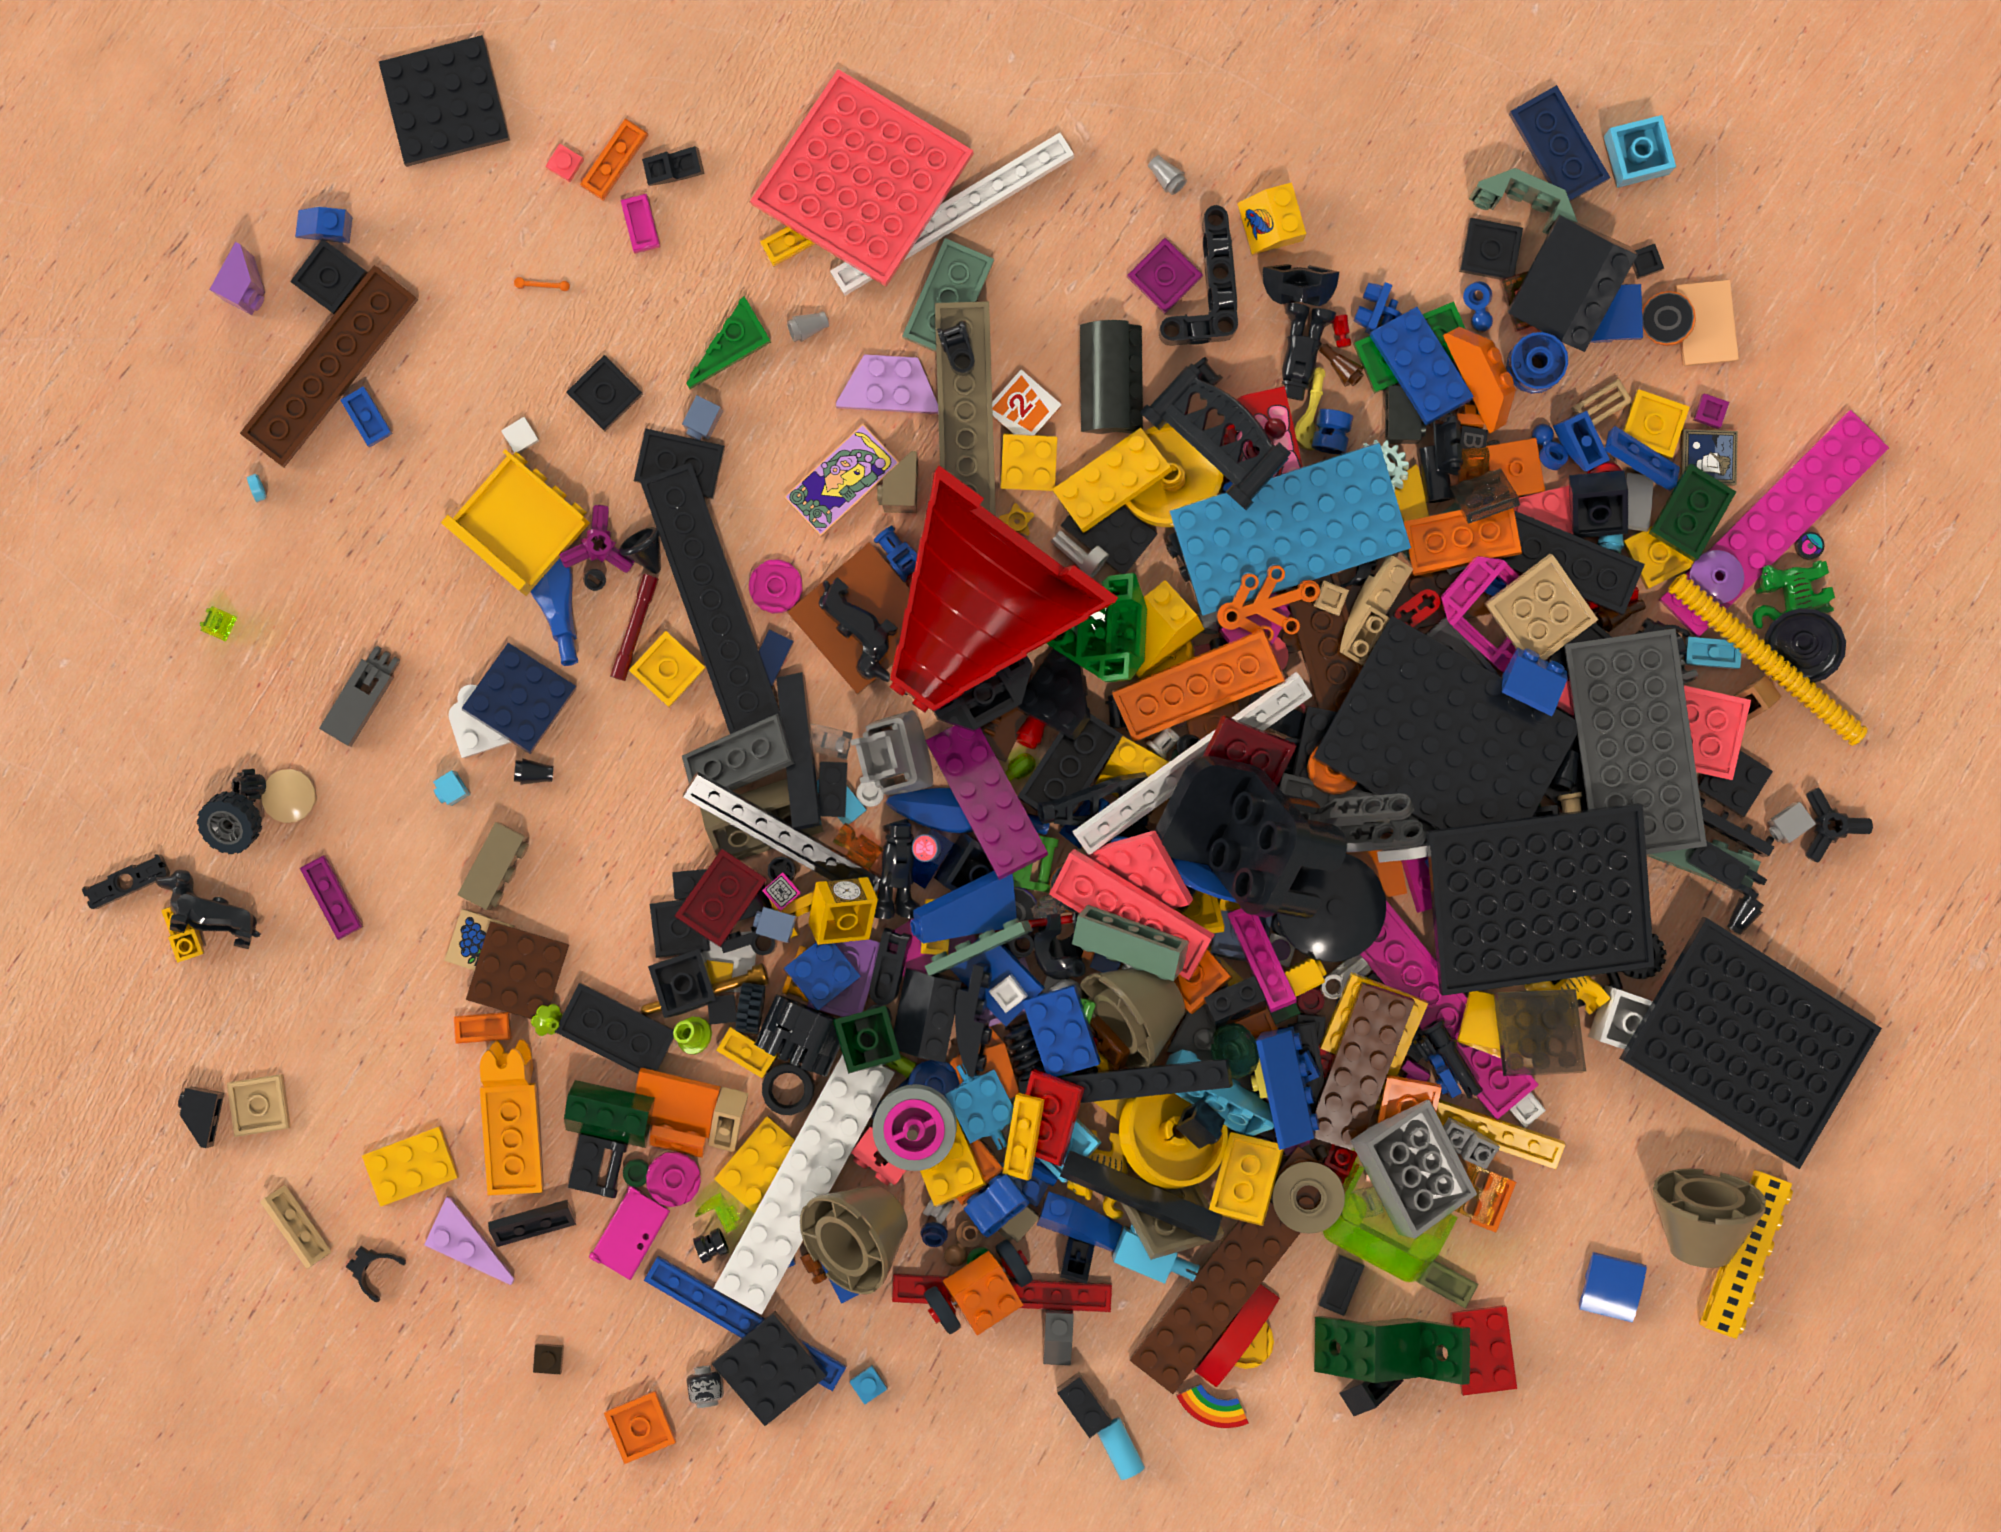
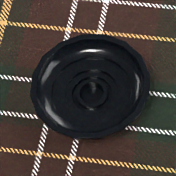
M1798 608L1783 613L1771 623L1764 636L1765 645L1769 644L1771 650H1776L1778 656L1782 655L1784 661L1791 663V667L1795 666L1797 672L1801 671L1803 677L1810 679V683L1828 678L1838 670L1845 657L1846 639L1841 626L1830 615L1817 609Z

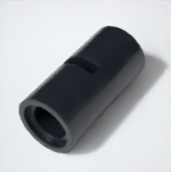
M1435 445L1418 449L1426 503L1452 500L1450 475L1436 470Z

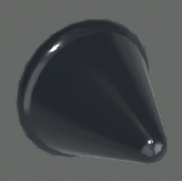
M650 527L636 532L622 543L619 553L650 572L658 574L661 570L659 531L655 527Z

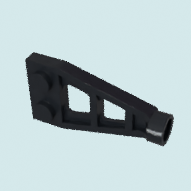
M1145 772L1121 775L1057 800L1039 802L1038 815L1042 824L1054 823L1081 826L1099 813V800L1102 797L1118 793V798H1120L1147 779L1148 776ZM1090 800L1089 815H1073V804ZM1148 814L1127 829L1148 826Z

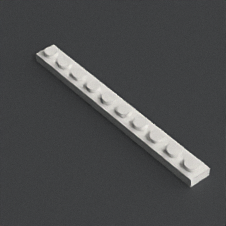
M1061 133L1056 134L942 203L904 260L1072 160L1074 153ZM846 262L830 271L844 296L873 280Z
M1295 672L1285 681L1233 716L1232 719L1264 731L1312 697V694L1301 676ZM1215 730L1072 831L1088 855L1169 799L1187 766L1194 760L1203 757Z

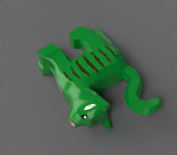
M1816 561L1812 564L1811 568L1792 567L1786 570H1779L1772 565L1763 567L1762 575L1759 578L1760 588L1756 589L1755 592L1756 594L1771 593L1782 588L1786 610L1783 613L1798 608L1817 609L1824 613L1834 611V608L1829 603L1835 598L1833 587L1822 588L1820 593L1815 594L1811 583L1829 573L1826 561ZM1762 605L1753 613V624L1756 628L1761 629L1764 616H1769L1774 621L1783 613L1773 606Z

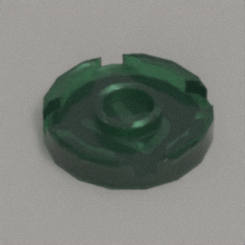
M1230 1023L1219 1027L1212 1037L1214 1038V1043L1211 1044L1213 1059L1229 1058L1232 1078L1238 1079L1250 1075L1256 1070L1259 1062L1255 1038L1247 1028L1237 1023Z

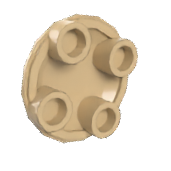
M293 769L280 770L272 774L266 781L265 793L261 795L262 805L266 813L274 820L283 823L297 822L305 818L317 801L311 780L302 772Z

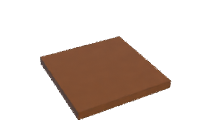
M869 542L825 580L831 585L838 577L849 587L847 589L848 593L844 596L847 602L873 614L879 624L888 619L898 628L894 636H889L888 652L880 660V664L887 670L893 665L896 647L899 644L905 608H907L910 589ZM822 582L787 613L858 695L877 678L867 680L859 675L856 664L863 652L862 645L854 637L846 638L836 629L838 624L820 608L818 604L819 599L824 593Z

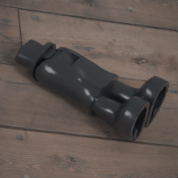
M1286 303L1285 314L1291 321L1290 336L1287 337L1288 347L1282 367L1283 380L1281 384L1285 386L1287 398L1303 401L1305 390H1309V384L1315 373L1317 353L1322 345L1320 342L1322 332L1326 326L1334 322L1336 312L1322 308H1313L1307 337L1303 336V331L1310 307L1297 303Z
M892 823L890 824L889 835L885 836L887 841H885L882 852V874L879 879L880 888L874 917L891 919L896 913L901 917L914 918L913 910L921 907L911 897V884L914 883L912 878L915 859L912 852L914 836L911 835V824ZM893 887L897 888L895 903H893Z

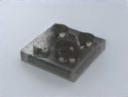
M1501 468L1486 472L1484 475L1470 480L1461 481L1459 484L1450 487L1451 495L1468 524L1520 505L1518 495Z

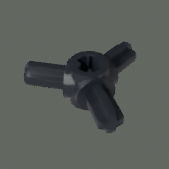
M1819 787L1812 789L1806 794L1810 805L1817 815L1814 818L1816 822L1814 832L1817 835L1805 853V856L1811 861L1820 862L1831 842L1836 843L1839 838H1846L1848 834L1872 833V819L1848 818L1846 813H1839L1837 808L1832 809ZM1828 821H1835L1836 826L1833 827L1835 830L1828 829L1827 824H1831Z

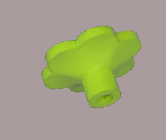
M551 1004L548 1007L542 1005L537 1009V1015L532 1017L531 1024L535 1027V1032L539 1036H544L547 1033L553 1035L559 1027L563 1014L560 1013V1008L556 1004Z

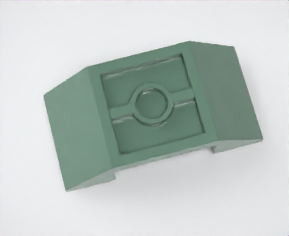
M1517 168L1479 181L1469 197V200L1473 201L1476 207L1482 210H1494L1505 192L1507 197L1514 201L1521 202L1523 200L1532 204L1531 207L1542 213L1548 211L1550 216L1542 231L1545 234H1549L1559 214L1578 222L1564 189Z

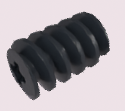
M1028 1020L1007 1026L1005 1030H1009V1033L1003 1037L1004 1040L1013 1041L1007 1047V1050H1016V1053L1010 1059L1011 1061L1020 1062L1014 1067V1071H1023V1074L1017 1078L1018 1081L1029 1080L1031 1071L1034 1069L1046 1073Z

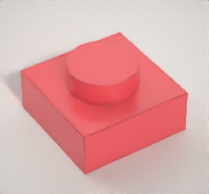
M559 144L548 161L546 168L566 181L571 182L584 159Z

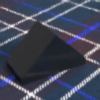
M1068 1236L1059 1271L1060 1277L1087 1284L1095 1245Z

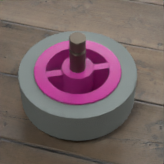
M917 1084L902 1086L889 1093L879 1105L873 1121V1138L880 1154L892 1165L908 1171H921L940 1163L950 1152L957 1130L955 1112L946 1097L931 1087Z

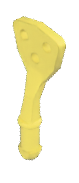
M1321 367L1315 368L1308 409L1295 427L1298 445L1310 451L1315 450L1311 447L1314 432H1316L1314 417L1320 398L1323 395L1322 387L1325 370Z

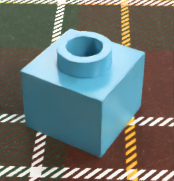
M451 770L433 781L436 786L434 793L441 803L446 802L447 805L453 806L471 795L457 771Z

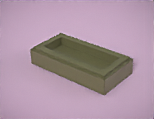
M1430 1257L1416 1281L1464 1308L1469 1304L1479 1285Z

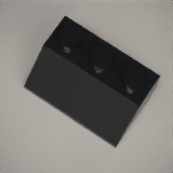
M906 967L893 1029L899 1051L918 1058L945 1063L955 1016L957 990L961 988L962 983L958 977L942 974L929 976L927 971Z

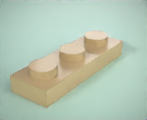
M286 1185L260 1201L306 1269L331 1253V1250Z

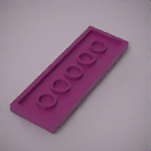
M954 725L925 740L999 880L1048 856L1044 844L981 728L973 732Z

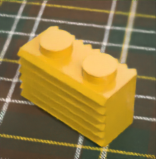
M1305 958L1304 961L1300 960V963H1295V966L1291 965L1290 968H1285L1284 971L1295 997L1325 983L1323 976L1327 975L1320 960L1317 961Z

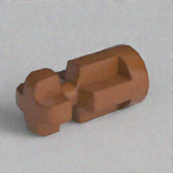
M809 1252L800 1257L807 1272H813L814 1277L811 1279L813 1284H819L827 1279L826 1273H821L819 1270L822 1267L819 1260L814 1262Z

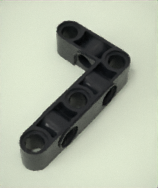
M1219 205L1210 206L1206 210L1202 222L1209 306L1208 315L1187 316L1185 314L1164 319L1159 328V338L1165 345H1199L1209 342L1227 341L1233 338L1238 328L1237 292L1229 218L1227 211ZM1217 215L1222 219V223L1217 226L1212 225L1208 217ZM1223 268L1227 272V277L1218 279L1214 276L1213 270ZM1227 321L1231 324L1232 330L1230 332H1222L1218 328V323ZM1170 325L1175 326L1179 334L1175 337H1169L1165 334L1164 328Z

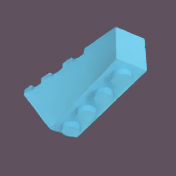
M1180 1050L1169 1055L1166 1065L1201 1060L1197 1059L1196 1054L1191 1051ZM1233 1078V1086L1230 1088L1175 1093L1191 1104L1203 1099L1225 1119L1224 1125L1238 1134L1253 1136L1274 1128L1270 1105L1263 1098L1260 1099L1259 1094L1249 1092L1241 1086L1239 1081Z

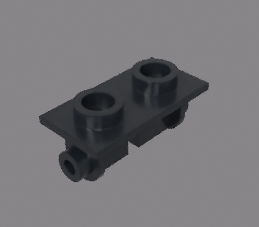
M1457 416L1448 417L1446 422L1440 420L1433 421L1436 470L1455 476L1459 475L1458 470L1461 469L1463 464L1461 444L1457 443L1461 439V422Z

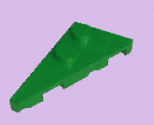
M745 296L739 300V304L730 318H727L722 330L715 336L705 351L706 354L690 374V378L686 383L689 389L694 388L771 343Z

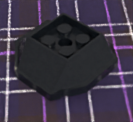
M1026 656L996 672V675L970 688L961 696L933 711L937 720L974 732L1019 707L1022 704L1033 666L1030 659Z

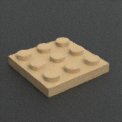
M1552 554L1547 555L1484 603L1516 649H1531L1538 653L1543 660H1546L1562 648L1564 644L1570 642L1598 620Z

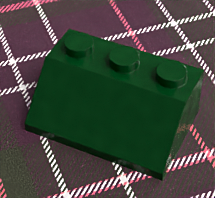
M575 1080L567 1096L564 1114L565 1128L571 1132L646 1148L655 1098Z

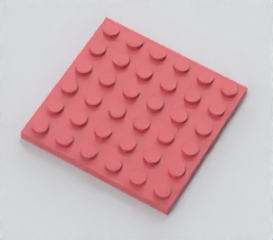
M838 69L750 200V203L887 287L974 155L972 149Z

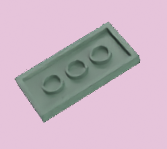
M945 238L902 338L936 352L935 303L977 302L993 266L994 259Z

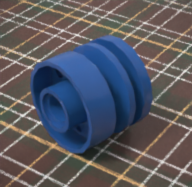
M1545 332L1531 333L1521 338L1509 352L1506 369L1513 378V385L1520 391L1530 394L1543 393L1556 385L1565 375L1568 366V352L1563 343L1554 335ZM1532 358L1539 359L1542 363V368L1534 367Z

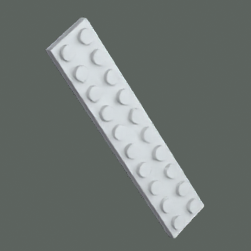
M842 1054L714 1289L762 1315L803 1241L800 1231V1214L803 1207L812 1198L830 1192L895 1073L894 1071L881 1065L848 1074Z

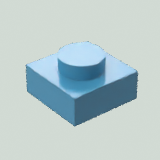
M873 1365L849 1381L864 1405L888 1388Z

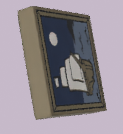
M1683 429L1681 436V475L1687 465L1693 464L1727 486L1737 485L1738 431Z

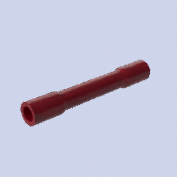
M643 574L636 595V603L610 677L626 681L633 660L632 655L659 578Z

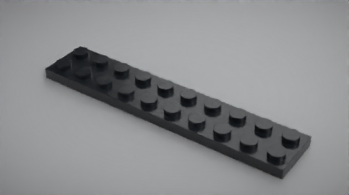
M692 463L640 480L729 733L732 734L777 713L780 715V709Z

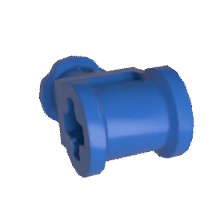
M891 525L874 538V542L882 546L888 554L886 557L890 565L902 581L906 582L908 580L907 577L915 570L917 553L906 541L902 543L894 532L895 528ZM887 539H889L892 542L895 548L892 547V545L889 543Z

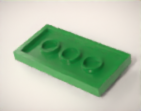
M1451 302L1422 315L1451 361H1455L1443 335L1458 327L1465 329V326L1455 303ZM1370 336L1354 342V348L1364 367L1363 369L1374 394L1387 389L1388 386L1399 384Z

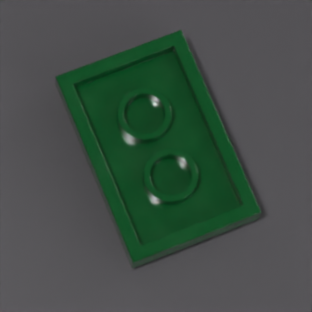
M1689 464L1648 534L1695 562L1701 556L1736 491L1693 464Z

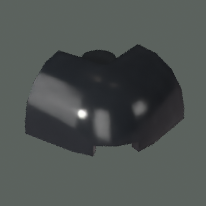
M1290 264L1263 267V284L1266 292L1273 301L1279 304L1302 302L1318 307L1324 305L1333 296L1339 279V271L1311 265L1308 268H1291L1292 265Z

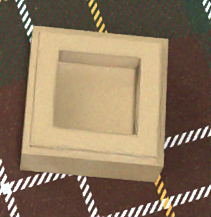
M1323 580L1320 585V595L1314 601L1313 606L1339 616L1349 590Z

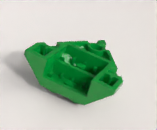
M1134 573L1111 575L1101 582L1102 586L1118 597L1116 602L1089 616L1087 620L1061 633L1046 644L1105 682L1131 680L1145 661L1147 622L1146 603L1137 576Z

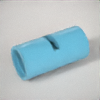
M1120 1417L1112 1419V1423L1097 1433L1120 1480L1131 1478L1145 1469Z

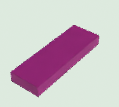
M326 855L300 868L337 940L363 927Z

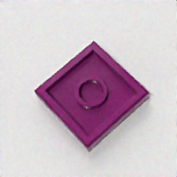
M1166 238L1127 275V278L1164 314L1203 277V274Z

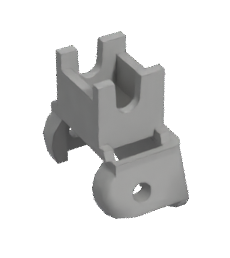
M913 710L872 722L866 726L863 738L850 740L852 746L856 745L863 777L860 778L861 783L875 782V786L881 788V791L886 795H897L932 787L933 772L928 746L920 721ZM889 726H892L893 730H881L882 728H886ZM904 774L905 779L908 781L895 785L894 779L887 778Z

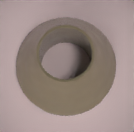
M1129 968L1091 974L1084 978L1080 985V989L1083 992L1082 998L1090 999L1096 1003L1092 1017L1094 1018L1099 1015L1131 1050L1125 1064L1129 1069L1152 1066L1185 1013L1183 997L1174 981L1161 979L1157 975L1144 970Z
M1678 1169L1660 1175L1655 1180L1653 1195L1673 1256L1684 1263L1703 1268H1718L1729 1264L1765 1213L1766 1199L1763 1193L1747 1181L1722 1172L1720 1177L1703 1174L1704 1169Z
M874 1185L812 1198L801 1211L800 1231L804 1244L814 1262L819 1260L829 1271L825 1275L843 1289L856 1294L873 1293L884 1284L908 1228L907 1216L900 1202L886 1189Z

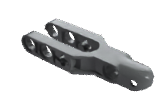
M1402 793L1336 798L1319 809L1317 814L1300 811L1305 819L1337 826L1345 835L1347 853L1414 848L1422 845L1426 840V832L1421 822L1417 820L1391 821L1405 819L1414 812V806L1410 797ZM1407 804L1403 810L1394 811L1396 806ZM1380 806V809L1375 813H1367L1371 807ZM1419 830L1416 836L1406 837L1410 831ZM1386 832L1393 833L1388 839H1380Z

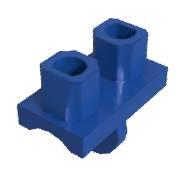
M1385 282L1381 286L1368 283L1362 298L1376 303L1374 309L1371 311L1359 306L1353 320L1355 323L1366 328L1365 333L1370 334L1376 329L1381 315L1384 316L1382 325L1402 315V313L1396 310L1397 300L1391 299L1388 307L1385 306L1392 284Z

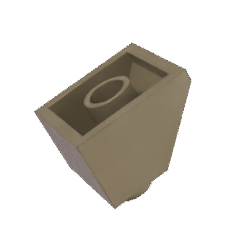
M911 451L883 477V485H878L877 501L879 505L883 506L884 512L917 513V451Z

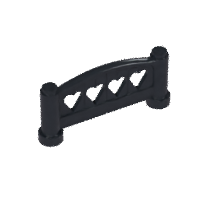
M1191 363L1177 375L1150 406L1146 405L1140 413L1158 430H1161L1166 423L1174 428L1233 483L1226 493L1247 511L1254 503L1252 499L1288 461V456L1291 452L1280 442L1276 446L1272 445L1265 430L1253 414L1225 391L1202 381L1200 377L1203 373ZM1199 393L1201 400H1207V406L1204 409L1187 414L1191 397L1194 394ZM1212 409H1217V414L1225 417L1224 422L1221 425L1205 430L1208 413ZM1229 425H1234L1235 431L1242 432L1240 440L1222 446L1225 431ZM1252 441L1253 447L1260 448L1258 456L1240 462L1245 442Z

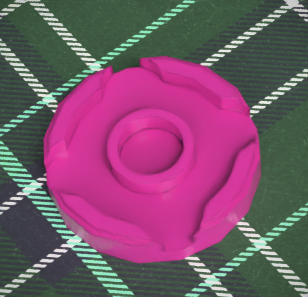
M780 559L768 560L759 565L752 572L749 580V593L754 603L763 611L772 614L784 613L790 610L799 602L803 592V583L798 570L790 563Z
M676 1151L665 1152L656 1157L649 1165L646 1173V1187L652 1198L658 1203L669 1207H676L691 1201L698 1193L701 1183L700 1171L695 1161L686 1154Z

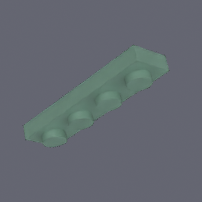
M1018 918L1003 924L1004 929L997 933L993 929L979 935L980 941L971 944L969 940L955 946L956 952L947 955L945 951L931 957L932 963L925 965L928 975L940 974L1033 931L1029 921L1019 922Z

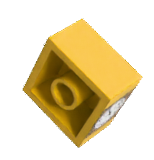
M868 877L816 882L808 923L817 945L870 939L878 898Z

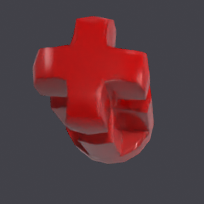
M1338 315L1333 322L1335 336L1340 338V340L1336 341V345L1338 348L1351 346V339L1346 338V334L1350 333L1348 315Z

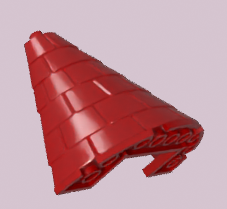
M940 465L933 475L930 501L927 504L922 537H920L915 570L912 574L907 608L904 611L900 640L896 647L890 675L892 684L889 686L901 696H904L905 693L914 699L912 704L924 713L928 709L936 711L964 694L965 691L996 675V672L1026 657L1029 652L1087 620L1089 616L1110 606L1118 599L1117 596L1075 565L1062 566L982 507L980 504L984 498Z

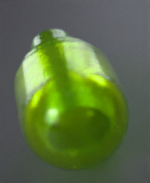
M1021 753L1010 761L1007 765L1009 769L1004 773L1009 782L1014 778L1017 780L1023 779L1035 769V759L1028 753Z

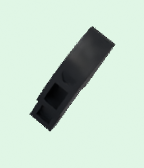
M980 962L973 965L969 988L962 987L957 990L955 1005V1027L958 1048L963 1065L970 1077H975L980 1074V1071H984L987 1062V1055H984L985 1044L988 1045L992 1036V1029L989 1028L990 1020L980 1018V1015L983 1016L986 1010L987 1000L983 998L985 988L988 989L991 984L992 973L989 972L990 965Z

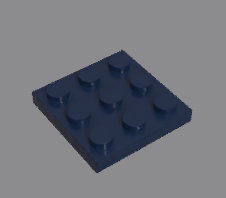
M507 643L462 706V711L531 754L575 692L576 686L510 643Z

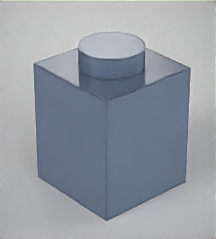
M696 395L682 423L683 427L687 429L686 434L699 441L702 437L709 440L723 410L720 406Z
M763 907L762 912L757 911L753 927L757 928L756 934L789 943L797 916Z

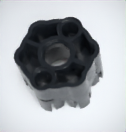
M776 994L754 1045L774 1057L778 1052L780 1053L779 1059L788 1061V1058H790L789 1063L795 1066H799V1063H802L801 1069L827 1077L840 1048L833 1022L836 1018L814 1008L807 1007L803 1003Z

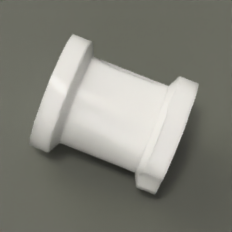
M1169 727L1164 729L1153 741H1148L1146 744L1157 756L1166 759V754L1178 742L1180 737Z

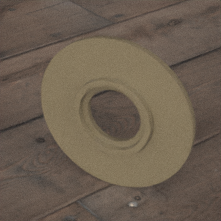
M1300 1162L1290 1166L1278 1177L1273 1189V1205L1277 1216L1287 1227L1300 1233L1310 1234L1326 1230L1338 1220L1344 1208L1345 1193L1340 1179L1330 1168L1320 1163ZM1307 1185L1314 1186L1321 1194L1319 1205L1311 1210L1303 1209L1296 1201L1299 1189Z

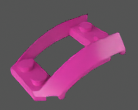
M1477 556L1443 593L1441 600L1448 623L1504 673L1516 651L1510 639L1506 637L1496 648L1462 616L1496 577L1507 586L1517 579L1519 575L1504 560Z

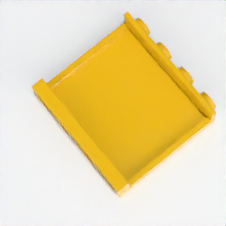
M505 449L503 453L507 457L453 518L447 515L441 523L517 590L527 596L560 558V553L566 551L590 522L584 517L587 512L576 502L572 505L568 504L564 500L567 495L556 485L551 489L545 484L547 478L536 468L531 472L525 467L528 463L527 460L517 452L511 455Z

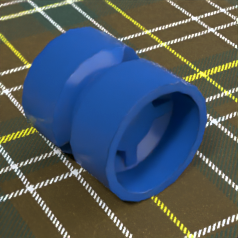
M1320 409L1316 422L1319 430L1314 432L1311 447L1325 453L1345 454L1349 441L1346 433L1351 431L1353 415L1333 409Z

